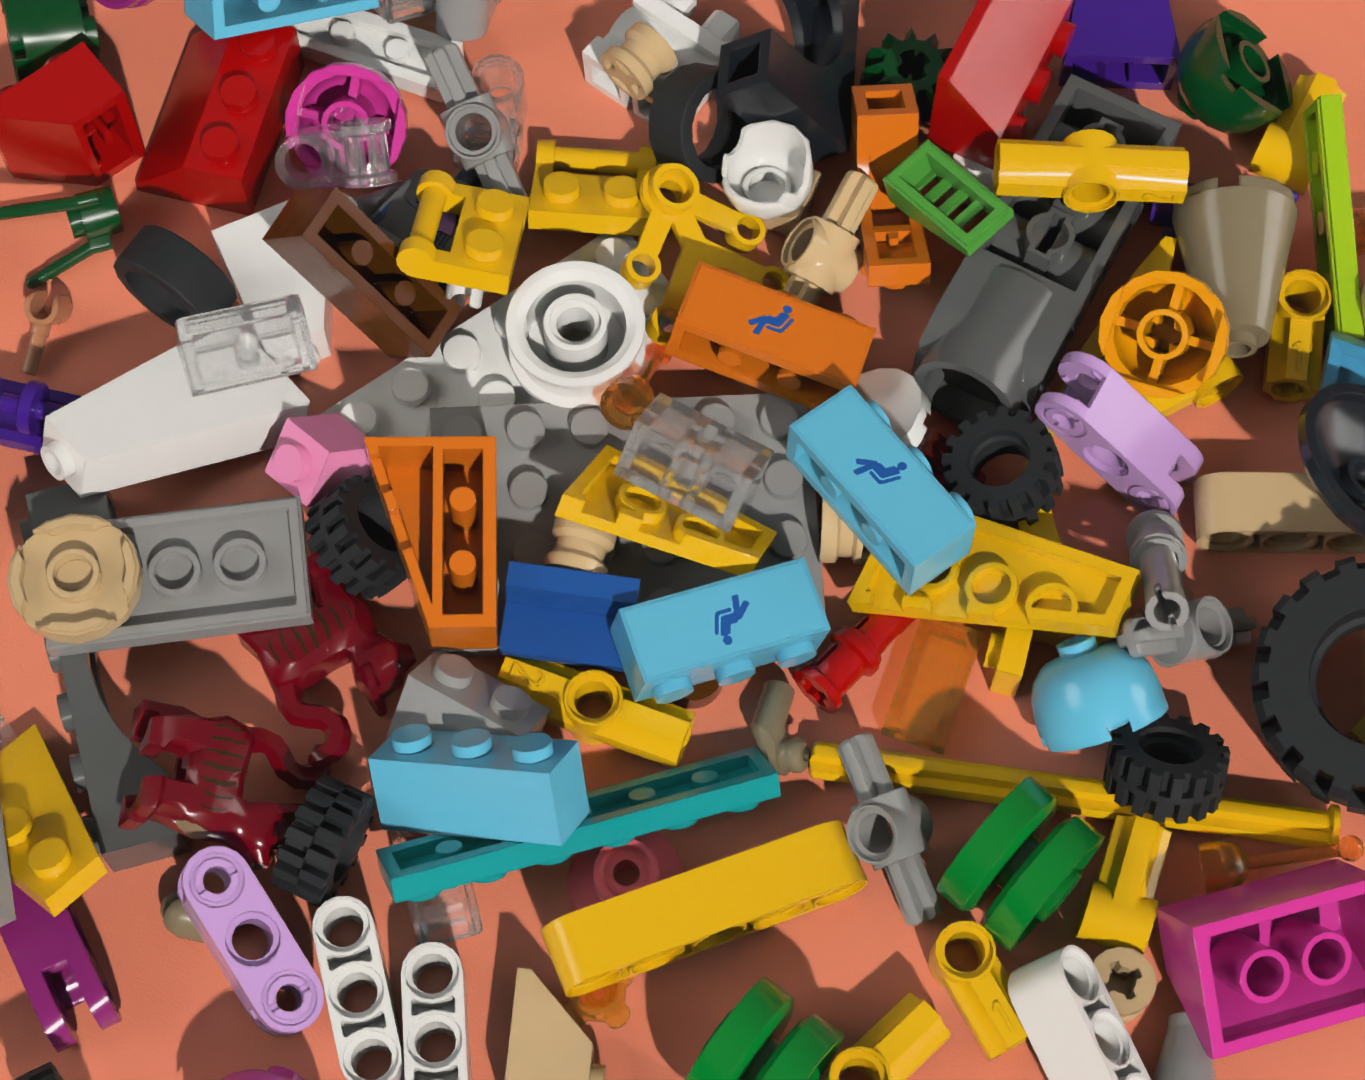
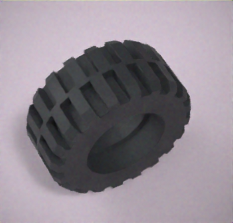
M1351 556L1335 561V569L1323 575L1317 570L1299 580L1300 588L1292 596L1284 594L1273 607V617L1267 627L1262 626L1255 644L1256 656L1254 664H1251V687L1255 715L1259 723L1261 735L1269 752L1272 751L1280 762L1281 769L1293 782L1298 780L1310 790V795L1328 804L1330 801L1346 806L1347 812L1365 815V744L1346 737L1330 723L1320 706L1316 691L1318 670L1328 650L1343 636L1365 628V562L1356 563L1355 557Z

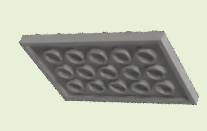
M771 393L611 400L599 406L583 409L564 408L550 403L430 408L431 436H496L498 648L442 650L464 658L504 656L499 652V642L506 603L505 585L509 561L543 565L545 554L554 550L556 539L552 535V529L557 517L554 514L563 493L606 445L639 460L778 532L768 554L757 570L804 557L825 611L822 565L819 563L820 541L815 489L786 457L789 425L809 412L808 408ZM618 536L614 550L606 553L604 559L608 575L641 579L638 604L738 576Z

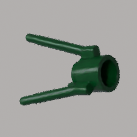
M110 185L74 194L71 197L0 207V220L66 211L74 239L87 237L88 242L28 277L25 281L28 288L34 289L93 254L113 249L109 235L124 232Z

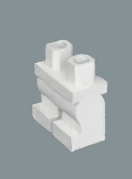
M633 0V7L620 15L609 33L603 39L597 35L582 51L585 82L626 109L633 102V114L649 124V114L653 99L664 79L680 66L687 64L703 63L719 66L721 45L740 39V23L723 10H715L703 25L700 26L689 19L691 14L697 9V0ZM635 22H643L656 30L669 43L678 59V65L667 76L659 75L653 81V90L643 100H636L622 91L609 78L601 64V56L611 46L620 47L625 42V32ZM712 90L704 96L696 110V114L711 96Z

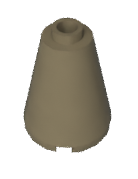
M1239 175V186L1219 188L1218 177L1203 180L1187 187V194L1183 204L1173 203L1172 224L1186 273L1207 283L1224 304L1230 323L1228 353L1225 356L1229 358L1251 356L1257 352L1258 348L1266 345L1270 339L1298 216L1295 197L1290 188L1276 180L1254 175Z

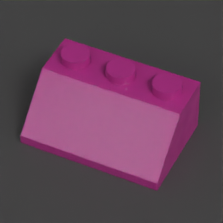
M1334 859L1156 908L1166 973L1207 1056L1211 1059H1218L1365 1016V870L1339 859Z

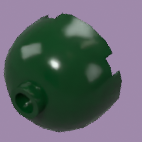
M1229 9L1216 17L1210 18L1188 37L1177 58V84L1179 87L1177 98L1181 108L1190 118L1194 120L1199 119L1206 126L1226 134L1246 133L1267 125L1283 114V111L1289 108L1293 102L1292 84L1279 54L1268 59L1258 44L1266 39L1267 36L1244 14Z

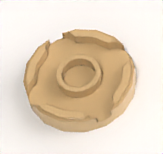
M70 513L47 520L32 530L34 535L26 540L23 547L19 544L12 555L7 577L12 605L33 632L53 642L83 644L106 637L128 620L140 600L144 574L134 544L120 529L113 527L111 522L97 515Z

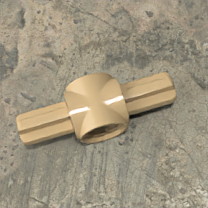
M849 170L842 179L823 217L820 218L813 215L812 217L804 218L792 229L781 251V263L785 266L783 271L790 276L783 289L784 291L794 294L800 300L816 305L822 294L828 296L837 295L853 282L863 261V251L859 246L861 241L854 234L878 191V185L873 179L861 172Z

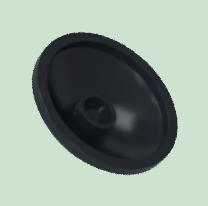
M1334 383L1319 390L1302 408L1298 421L1299 451L1305 472L1322 501L1347 527L1365 538V386L1355 383Z

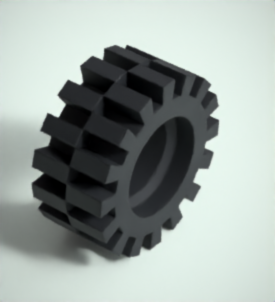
M324 775L323 778L320 777L316 781L314 788L311 787L306 794L304 805H299L294 814L295 820L292 826L287 828L284 835L286 837L285 843L279 847L276 856L279 860L273 866L272 875L274 877L271 880L272 884L319 907L325 901L336 897L340 885L343 886L348 878L350 867H354L359 857L357 853L360 847L364 846L368 836L366 831L373 822L374 816L372 814L376 810V798L328 775Z

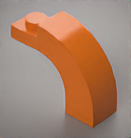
M912 83L851 86L852 170L867 175L878 185V191L856 230V237L861 241L859 246L863 251V261L860 268L861 275H866L868 287L882 286L888 289H904L910 285L930 284L931 261L923 226L906 215L888 199L883 182L885 176L918 148L919 111Z

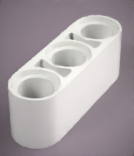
M351 896L333 897L325 901L317 909L312 920V934L340 1067L346 1080H367L357 1075L359 1060L365 1053L372 1050H383L392 1055V1063L389 1070L382 1077L374 1080H405L403 1040L380 934L368 907L362 901ZM353 920L363 925L362 935L354 944L347 947H338L330 943L331 932L339 923ZM367 984L377 989L375 1003L368 1010L353 1013L343 1008V1000L351 988Z
M427 942L420 944L408 953L403 961L401 970L405 1080H472L468 985L461 960L452 948L443 943ZM442 966L449 969L453 973L452 980L443 991L430 994L417 988L418 978L427 968ZM447 1033L456 1040L455 1049L452 1054L443 1061L428 1062L419 1055L420 1046L431 1034Z
M1075 945L1065 946L1015 969L1010 974L1008 992L1012 1005L1048 1080H1151L1095 964L1082 948Z

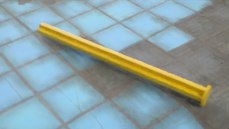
M822 741L813 744L809 763V774L812 778L851 784L838 752L840 744ZM879 749L894 789L906 787L907 792L1000 804L1026 777L1031 776L1057 797L1056 812L1109 820H1114L1117 815L1135 816V814L1131 813L1132 806L1126 805L1121 807L1114 802L1115 794H1107L1104 788L1105 781ZM1222 796L1217 810L1213 814L1207 812L1206 818L1196 821L1189 816L1187 823L1176 824L1173 818L1166 817L1165 823H1158L1161 827L1319 848L1323 849L1325 857L1333 858L1339 842L1341 810L1340 806L1330 804L1328 810L1325 811ZM1145 813L1142 816L1144 818L1153 820V815Z

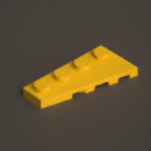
M974 515L977 525L970 553L913 594L908 596L870 553L847 600L852 612L1117 638L1143 580L1138 569Z

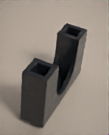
M783 0L792 26L794 47L772 28L721 45L716 98L746 123L750 124L776 119L795 125L810 141L812 162L850 151L851 86H854L860 0Z

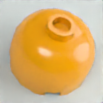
M1155 270L1133 278L1112 294L1100 317L1098 343L1102 355H1105L1107 364L1142 396L1170 399L1199 389L1218 372L1228 353L1230 323L1223 302L1207 283L1185 272Z

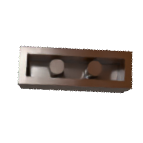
M336 186L295 190L262 238L390 358L431 357L462 310V307L455 300L445 298L446 292L435 281L415 278L403 273L396 263L399 247Z

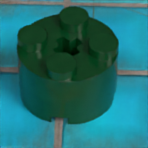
M0 0L17 83L42 68L46 61L55 54L67 52L82 41L100 61L97 27L94 15L90 16L87 0Z

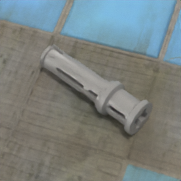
M1155 509L1144 511L1134 517L1127 527L1125 538L1129 551L1130 567L1140 570L1143 580L1144 610L1147 621L1159 631H1173L1170 618L1175 616V621L1180 628L1189 616V606L1185 598L1181 577L1186 570L1188 561L1185 544L1183 543V531L1179 521L1170 513Z

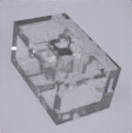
M660 392L635 421L613 474L729 533L751 503L774 450Z

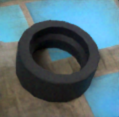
M692 63L680 66L667 76L655 94L649 114V141L654 156L660 164H682L695 174L698 181L715 184L722 182L723 179L721 175L723 155L730 153L739 141L741 129L748 125V123L716 98L719 66ZM712 90L717 103V124L713 138L707 148L697 156L693 145L692 125L699 104L704 96Z
M144 225L113 265L119 280L143 306L161 320L191 336H195L218 324L237 299V294L231 281L207 255L174 232L157 225Z

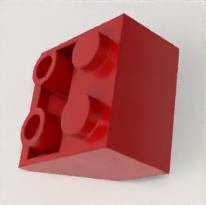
M83 41L67 52L55 54L46 61L42 68L15 85H9L0 89V154L7 170L14 178L99 186L146 155L124 90Z

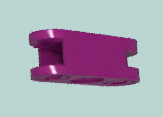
M11 882L16 920L0 927V934L37 1017L56 1051L61 1052L78 1043L76 1032L66 1010L86 1001L102 1030L122 1021L115 999L72 905L70 904L60 914L53 917Z

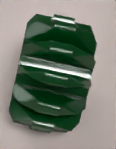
M912 27L905 34L903 41L887 33L885 39L882 40L881 48L871 47L870 52L867 53L865 69L861 72L860 86L912 83L919 111V120L930 126L937 77L953 48L938 49L939 41L937 40L936 33L925 41L917 40Z

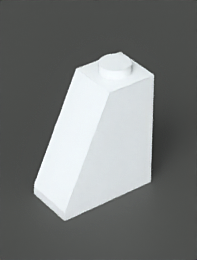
M287 200L211 230L220 260L229 280L235 288L237 298L260 348L285 374L295 375L311 370L321 359L331 356L333 304L262 240L289 201Z

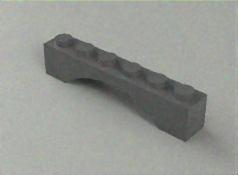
M69 484L26 494L30 518L20 520V527L25 544L26 540L34 535L32 530L50 519L71 513L97 515L108 520L116 519L117 514L109 491L80 498ZM47 652L53 672L63 673L66 693L57 695V705L66 733L75 731L79 753L69 756L70 767L78 793L88 791L92 814L83 816L82 819L98 853H101V856L112 871L117 872L191 852L189 838L160 823L147 820L134 830H125L118 827L122 798L127 795L138 794L140 782L144 776L163 775L168 778L171 777L165 769L147 756L138 754L139 750L115 724L101 686L98 653L90 652L51 657Z

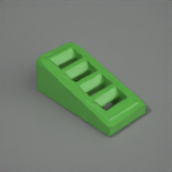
M928 139L883 178L888 199L894 205L968 257L1014 217V211L1011 207ZM934 179L939 181L924 196L919 193ZM950 189L955 192L938 208L933 205ZM968 200L972 203L953 221L948 218L964 201ZM982 210L989 214L969 233L962 230Z

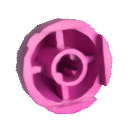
M333 62L312 71L293 91L285 112L286 138L291 149L294 148L297 157L305 164L304 167L313 176L334 185H360L383 174L400 156L408 135L407 108L398 88L381 71L360 62Z

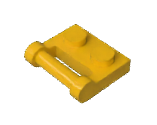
M538 139L536 165L528 206V229L640 237L649 213L642 205L639 188L646 173L652 167L658 165L652 147L640 146L639 152L557 146V140ZM565 171L593 172V173H607V174H622V175H620V176L585 175V174H572V173L565 172ZM624 175H637V178H632Z
M441 170L425 172L420 178L416 191L417 199L420 203L410 236L405 238L399 247L396 257L397 266L403 273L411 277L507 295L527 218L530 197L507 193L499 189H485L455 183L452 176ZM443 212L460 215L450 252L438 250L434 246V240Z

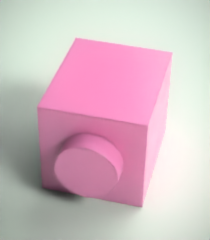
M339 413L287 418L264 472L293 496H300L305 506H314L345 479H349L353 475H361L363 480L368 477L370 467L363 438L368 436Z

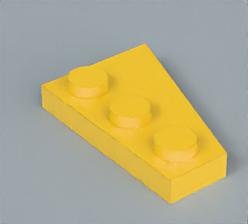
M609 445L602 449L563 493L554 516L735 575L756 571L768 554L778 533Z
M33 724L0 751V803L11 882L53 917H56L108 871L69 794V790L36 724Z

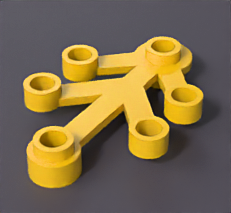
M662 163L652 167L641 181L639 194L642 205L649 214L636 248L627 255L620 265V275L635 290H644L651 286L661 273L662 266L658 255L670 227L681 247L661 305L652 311L645 322L646 333L654 343L659 345L668 344L671 332L661 329L658 324V317H667L674 325L699 261L716 268L730 269L740 277L763 285V279H769L776 284L778 290L784 289L790 277L782 268L762 266L705 239L697 222L698 220L724 231L725 240L731 249L739 253H748L754 250L765 237L766 227L761 218L738 212L700 194L697 177L688 167L682 164ZM665 188L673 192L676 197V203L667 200L662 195L660 189ZM737 225L748 227L752 232L753 239L743 238L738 232ZM632 261H639L645 264L648 268L649 276L643 277L638 275L633 269Z

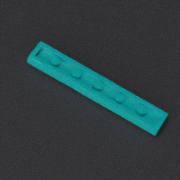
M754 746L587 792L590 813L562 846L432 834L377 849L376 855L379 870L395 904L406 900L413 902L426 901L438 896L442 890L471 882H494L503 878L507 872L536 864H559L575 853L600 846H623L630 843L636 836L661 829H684L695 824L698 819L722 812H745L751 810L762 801L781 796L779 776L774 767L758 748Z

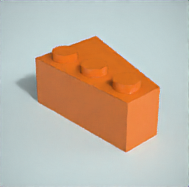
M496 436L363 437L368 464L431 648H498Z

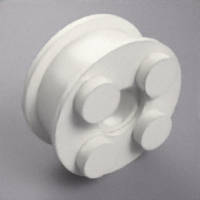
M587 261L555 263L538 270L528 277L518 287L509 303L505 328L511 368L522 387L537 400L571 409L596 407L611 400H616L623 395L639 376L646 353L643 305L631 284L612 269ZM575 328L591 333L588 338L579 342L568 341L562 337L566 331Z

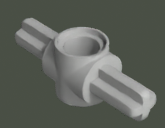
M450 43L434 49L426 55L425 62L448 109L442 112L440 117L445 125V136L449 147L459 156L465 171L475 168L483 188L499 189L507 193L527 197L508 155L510 151L515 149L509 135L508 121L497 108L491 93L480 94L457 44ZM477 113L483 115L492 127L490 142L480 150L470 146L464 137L466 121Z
M1205 596L1187 601L1189 616L1180 628L1175 621V616L1170 618L1173 631L1157 630L1149 624L1146 617L1125 620L1123 622V634L1117 636V643L1119 648H1127L1132 658L1151 656L1160 666L1170 668L1193 661L1214 659L1227 652L1230 647L1250 643V630L1257 629V621L1254 616L1247 617L1242 607L1226 609L1217 598Z
M861 733L844 740L838 746V752L859 804L849 808L851 815L847 822L846 835L851 850L860 860L871 864L874 871L885 868L908 925L917 926L937 918L942 914V907L921 857V853L930 850L928 842L933 831L932 817L927 806L916 796L908 794L906 787L894 789L874 736L871 733ZM887 821L891 826L893 837L888 831Z

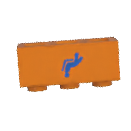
M699 261L676 317L664 353L807 408L814 409L850 384L854 389L856 388L876 328L858 322L848 314L832 312L800 300L790 292L774 290L742 278L730 269L716 268Z

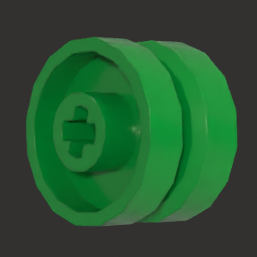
M1031 776L1026 777L981 824L947 868L936 888L938 893L961 912L979 907L997 887L1000 888L1002 891L986 912L984 927L992 935L993 939L1008 952L1013 951L1040 922L1044 923L1056 911L1083 876L1081 872L1105 839V836L1078 815L1063 820L1044 840H1041L1039 838L1056 812L1057 797Z
M764 977L745 994L736 1007L721 1021L702 1048L697 1061L685 1080H819L839 1049L845 1034L816 1013L799 1021L785 1039L780 1042L778 1039L793 1014L794 997L769 978Z

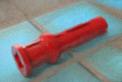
M866 613L853 626L839 627L830 635L831 644L810 665L802 664L793 672V678L797 686L819 709L834 714L843 706L841 697L862 676L870 677L879 669V664L881 663L880 655L916 618Z

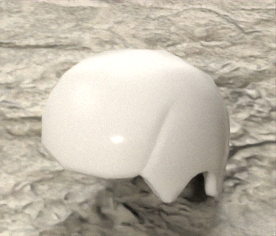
M776 119L754 122L744 126L741 129L739 141L730 153L723 155L721 175L723 177L722 186L726 198L739 212L765 220L778 218L799 208L810 193L814 182L810 141L795 125Z

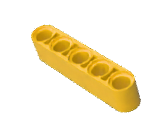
M834 820L573 911L551 921L540 932L566 997H575L844 900L867 886L868 879L858 857L853 853L848 844L846 830L842 821Z

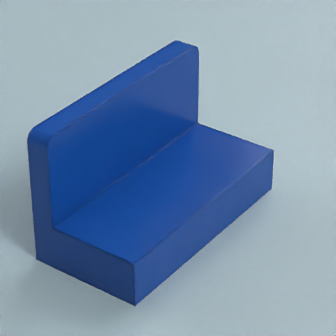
M509 561L505 585L506 603L499 652L504 656L624 672L610 628L618 609L638 604L641 579Z

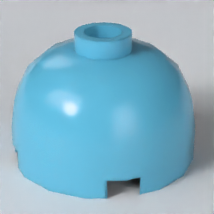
M1078 635L1059 643L1056 646L1059 657L1041 668L1032 687L1031 705L1036 728L1043 746H1048L1051 752L1074 751L1111 741L1110 731L1130 722L1132 731H1137L1162 717L1169 709L1161 684L1151 664L1145 657L1132 658L1127 648H1119L1117 641L1097 643L1095 636Z

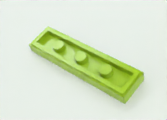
M1342 94L1320 95L1303 113L1317 273L1327 280L1332 290V301L1325 315L1323 342L1326 350L1331 331L1343 333L1360 340L1364 339Z

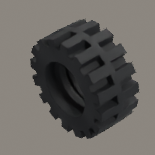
M997 407V416L989 417L987 410L976 413L978 422L971 424L967 419L958 425L960 437L950 435L945 443L949 453H942L941 464L944 470L942 474L949 493H958L967 502L975 516L999 524H1005V526L1019 530L1018 522L1026 520L1029 526L1039 521L1037 511L1042 509L1046 513L1050 512L1055 506L1052 495L1060 496L1063 488L1061 477L1064 476L1063 466L1051 433L1048 432L1046 425L1039 418L1032 421L1030 413L1019 409L1017 414L1012 416L1009 407ZM1011 453L1022 455L1029 461L1026 470L1021 476L1009 484L991 486L982 484L977 480L982 467L996 456Z
M353 475L351 478L345 479L309 510L307 516L310 519L305 522V532L312 535L307 540L309 549L318 552L319 557L315 561L321 569L327 567L331 571L329 579L336 585L343 582L346 584V592L354 596L361 592L363 599H373L376 596L380 598L407 579L373 477L368 476L363 480L361 475Z
M1165 712L1162 717L1134 732L1130 722L1112 731V740L1109 743L1103 781H1105L1104 788L1107 794H1115L1114 802L1119 806H1132L1131 813L1142 817L1145 813L1153 815V821L1165 823L1166 817L1173 818L1176 824L1187 823L1189 816L1196 821H1200L1206 818L1207 812L1213 814L1221 801L1230 762L1229 747L1223 746L1224 739L1218 733L1209 734L1210 727L1203 723L1197 725L1190 724V718L1179 715L1177 719H1172Z

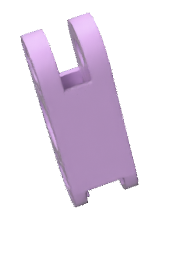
M1071 351L1065 354L1059 364L1058 372L1061 379L1067 385L1062 393L1046 392L1041 395L1035 406L1037 417L1051 432L1136 508L1142 511L1163 510L1174 516L1185 496L1183 489L1177 482H1190L1194 480L1204 462L1202 453L1103 360L1084 352Z
M210 846L199 850L188 860L177 880V895L181 906L247 1013L262 1031L273 1036H289L309 1027L318 1018L322 1010L324 990L318 976L246 860L237 851L225 846ZM208 874L219 876L224 882V892L216 894L206 890L203 877ZM243 924H252L263 931L267 939V949L262 958L247 960L238 955L232 944V934L236 927ZM279 989H286L294 995L295 1006L293 1011H284L277 1006L276 994Z

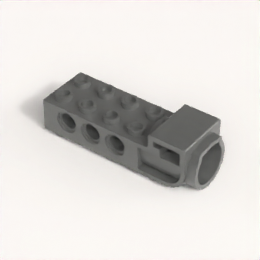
M1071 74L1033 140L1063 142L1065 137L1074 132L1097 129L1112 134L1117 140V144L1174 147L1182 124ZM1000 196L999 198L1013 209L1014 217L970 257L965 256L936 306L915 355L911 375L925 392L931 403V409L958 425L966 419L971 424L978 422L976 413L987 410L989 417L997 416V407H1009L1012 416H1015L1018 410L1021 409L1029 412L1032 418L1038 400L1042 394L1047 392L1065 350L1147 202L1118 201L1116 205L1108 210L1096 213H1083L1068 208L1063 202V198Z

